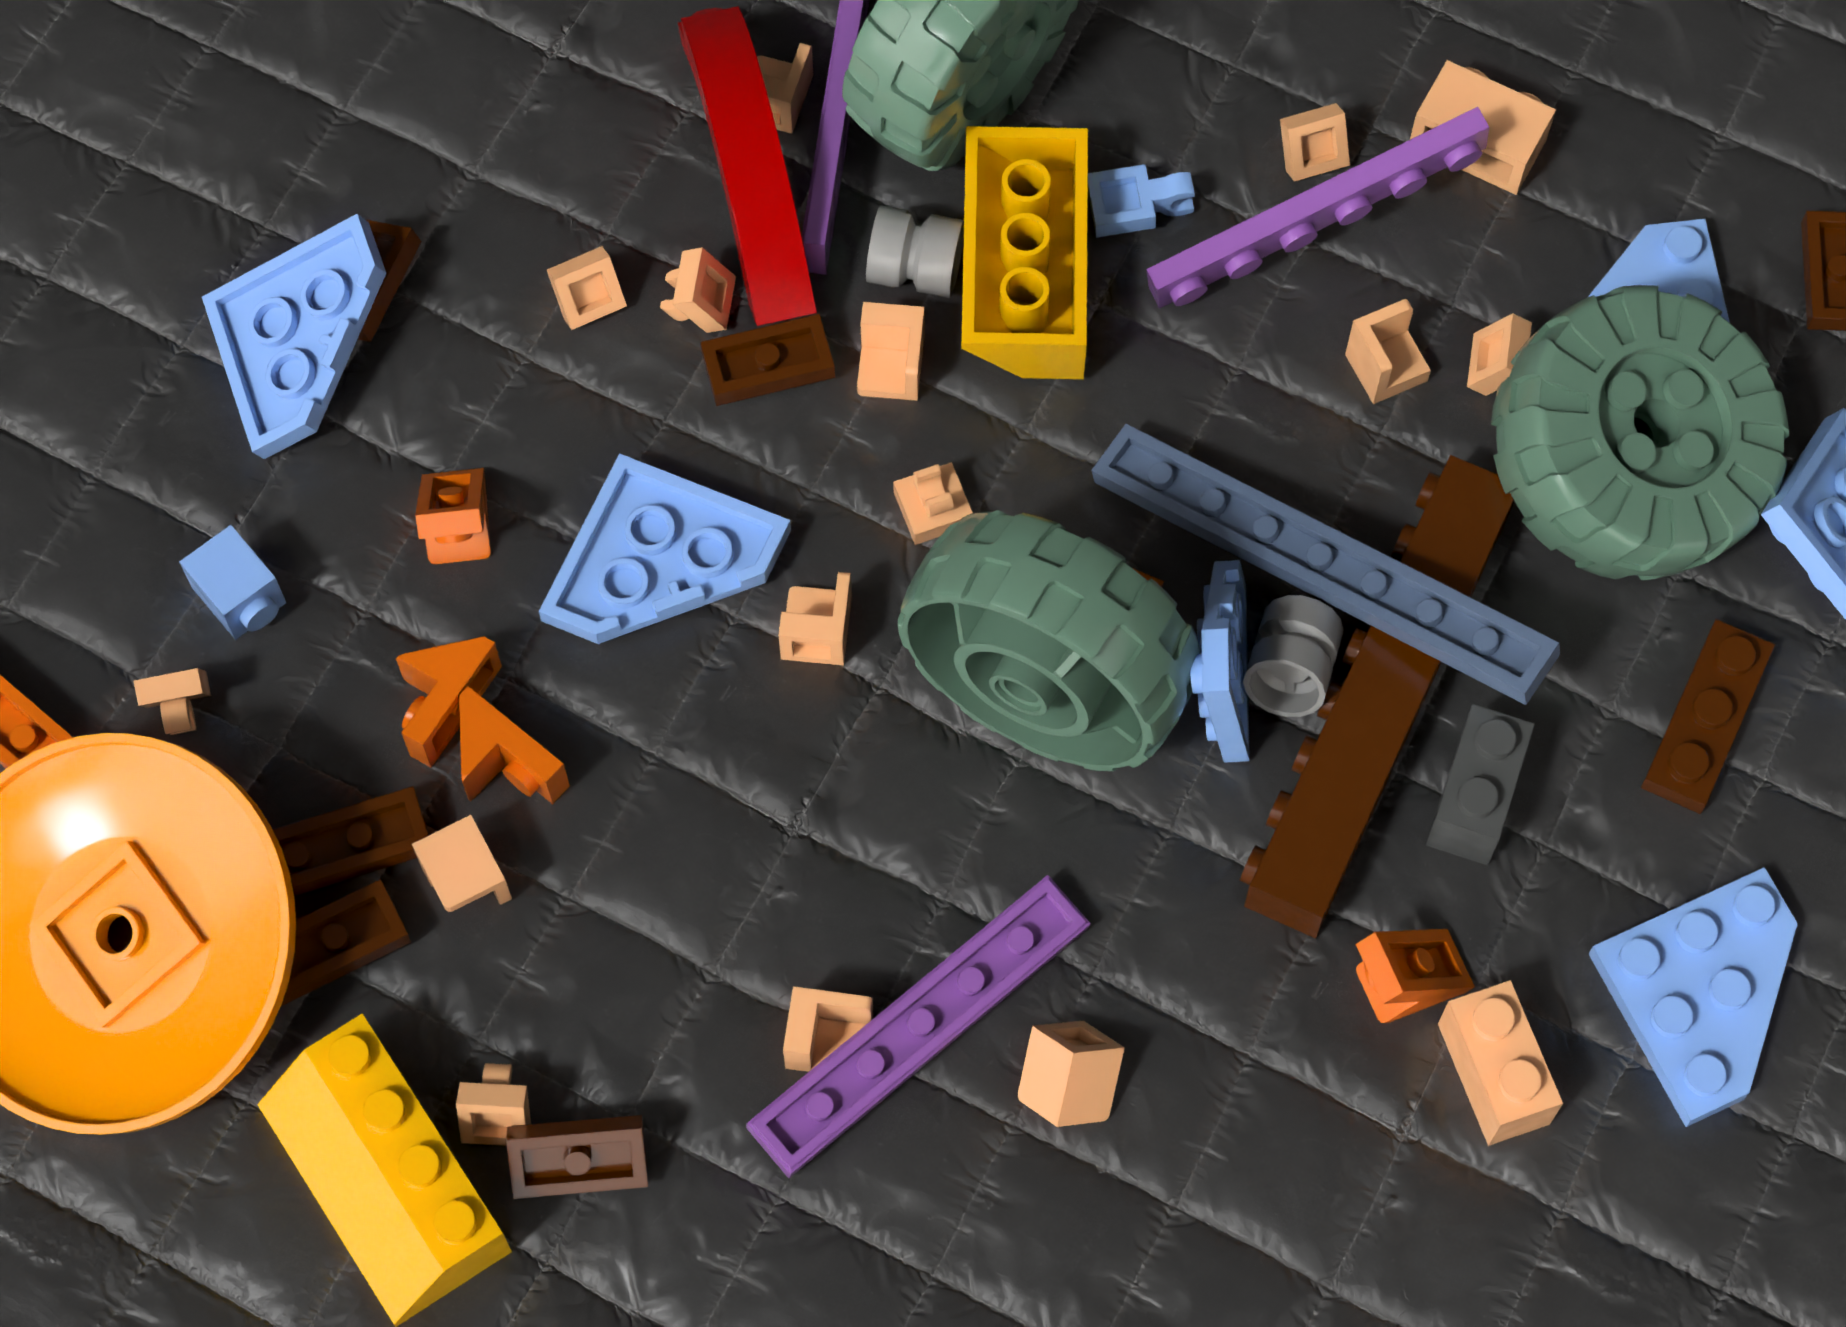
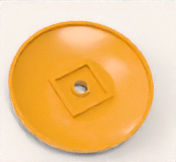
M99 733L55 742L30 753L0 773V1104L9 1111L45 1127L76 1134L109 1135L156 1127L183 1116L201 1106L221 1091L241 1072L257 1052L271 1029L284 999L295 953L296 914L291 877L282 848L271 825L258 805L240 784L205 757L182 746L152 737L128 733ZM124 916L131 924L132 939L125 950L117 953L108 942V930L116 918Z

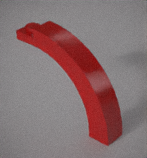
M739 6L727 9L708 8L697 11L691 16L681 18V22H678L681 43L692 69L710 130L732 222L747 300L755 323L759 326L817 313L786 165L765 83L743 14Z

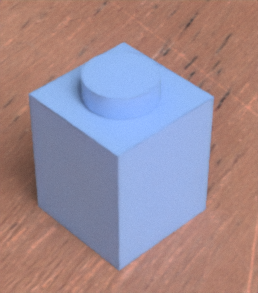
M229 525L179 561L192 589L235 640L247 631H257L268 625L277 615L279 608L286 604L276 577L232 525Z

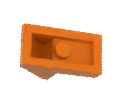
M484 468L422 474L415 517L419 539H425L430 563L444 564L481 560L490 556L491 546Z
M485 636L408 652L396 658L403 679L410 685L428 694L427 697L419 696L410 705L403 718V731L401 734L409 755L432 768L460 728L459 695L469 686L482 696L502 668L495 642Z
M469 686L459 695L461 777L468 800L472 801L502 770L505 777L523 794L531 797L537 791L553 805L570 787L564 763Z
M1448 929L1379 931L1372 933L1356 944L1363 959L1357 965L1356 973L1376 1017L1381 1023L1395 1021L1462 995L1475 987Z

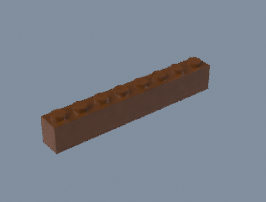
M1450 455L1441 476L1429 472L1415 504L1416 507L1424 510L1417 527L1407 523L1404 525L1391 558L1471 598L1511 512L1514 499L1510 493L1505 494L1498 474ZM1370 626L1368 632L1356 628L1342 660V663L1351 667L1343 685L1333 681L1329 685L1323 705L1317 713V717L1326 720L1318 740L1306 735L1292 766V771L1301 774L1292 794L1283 790L1278 794L1266 822V826L1275 829V832L1267 849L1257 845L1254 846L1240 878L1241 882L1250 885L1244 907L1315 939L1442 663L1373 626Z

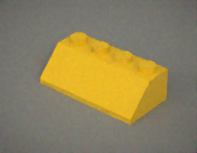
M966 126L961 349L1021 378L1084 379L1087 347L1088 128Z
M363 1013L304 1049L257 1104L395 1327L512 1252L503 1232Z

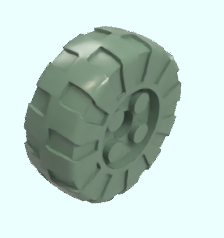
M878 0L857 36L852 49L853 54L844 75L842 97L847 103L845 109L866 133L900 158L928 171H940L951 168L962 157H965L966 126L997 127L1007 114L1012 115L1034 87L1033 80L1043 65L1051 61L1066 34L1063 29L1070 14L1077 9L1080 0Z
M1654 285L1622 286L1604 295L1587 297L1569 306L1547 321L1525 342L1512 359L1511 364L1514 366L1510 376L1498 387L1492 410L1491 425L1496 426L1497 454L1493 455L1498 477L1505 494H1511L1524 516L1521 521L1550 551L1557 549L1575 560L1577 568L1611 579L1638 575L1641 580L1657 579L1699 567L1715 559L1737 544L1758 524L1759 515L1763 512L1769 501L1779 492L1787 467V459L1783 456L1784 440L1789 436L1787 412L1782 392L1776 390L1767 370L1770 367L1769 362L1746 332L1740 333L1733 325L1721 317V310L1689 293L1684 296L1659 292V287Z
M986 510L969 514L959 522L950 525L937 539L917 569L907 588L898 617L900 639L903 647L907 648L914 658L915 666L938 691L944 693L957 704L961 711L992 732L1001 734L1035 754L1057 762L1060 760L1095 771L1114 772L1117 768L1125 766L1135 768L1145 763L1155 754L1180 719L1192 694L1190 670L1196 656L1200 654V646L1193 626L1184 622L1176 610L1177 603L1152 578L1150 580L1145 579L1126 564L1127 560L1124 556L1091 537L1083 539L1066 531L1065 527L1058 522L1026 513L1011 516L1000 510Z

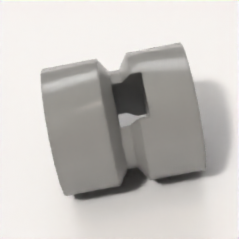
M880 205L871 233L866 265V282L895 288L900 287L908 279H911L919 293L951 298L961 263L964 245V220L931 214L923 224H919L914 212H909L907 209Z
M1287 595L1277 598L1265 607L1255 646L1253 647L1243 680L1246 694L1256 705L1270 713L1283 717L1306 716L1314 713L1323 705L1333 671L1332 667L1334 666L1344 631L1341 618L1336 612L1323 602L1303 595Z

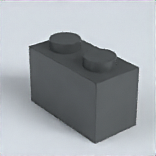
M1475 704L1471 705L1425 846L1488 866L1501 836L1535 723Z

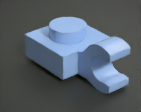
M1146 164L1088 173V197L1096 238L1156 228L1155 212H1160L1167 216H1183L1193 213L1192 197H1195L1191 173L1178 172L1149 180Z

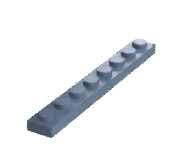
M1128 424L1124 425L1091 470L1094 482L1107 490L1524 705H1527L1560 656L1559 642Z

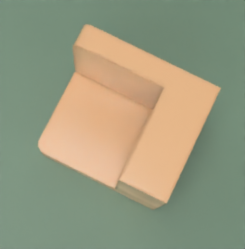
M799 43L793 63L762 55L757 56L776 129L791 134L795 128L813 77L812 46L804 43Z
M1403 299L1353 320L1345 355L1373 404L1428 382L1431 370L1408 331L1413 314V308L1408 299Z
M863 302L861 315V355L857 381V392L860 396L918 401L925 336L924 307Z
M838 572L836 590L793 586L789 589L786 612H781L778 635L781 660L844 666L852 601L851 573Z
M472 815L412 844L421 868L431 887H434L446 911L453 912L492 891L500 905L512 900L506 880Z
M793 986L783 1047L785 1069L811 1071L873 1019V998Z
M1085 1021L1033 1025L1020 1080L1018 1099L1056 1127L1106 1121L1110 1115L1125 1047Z

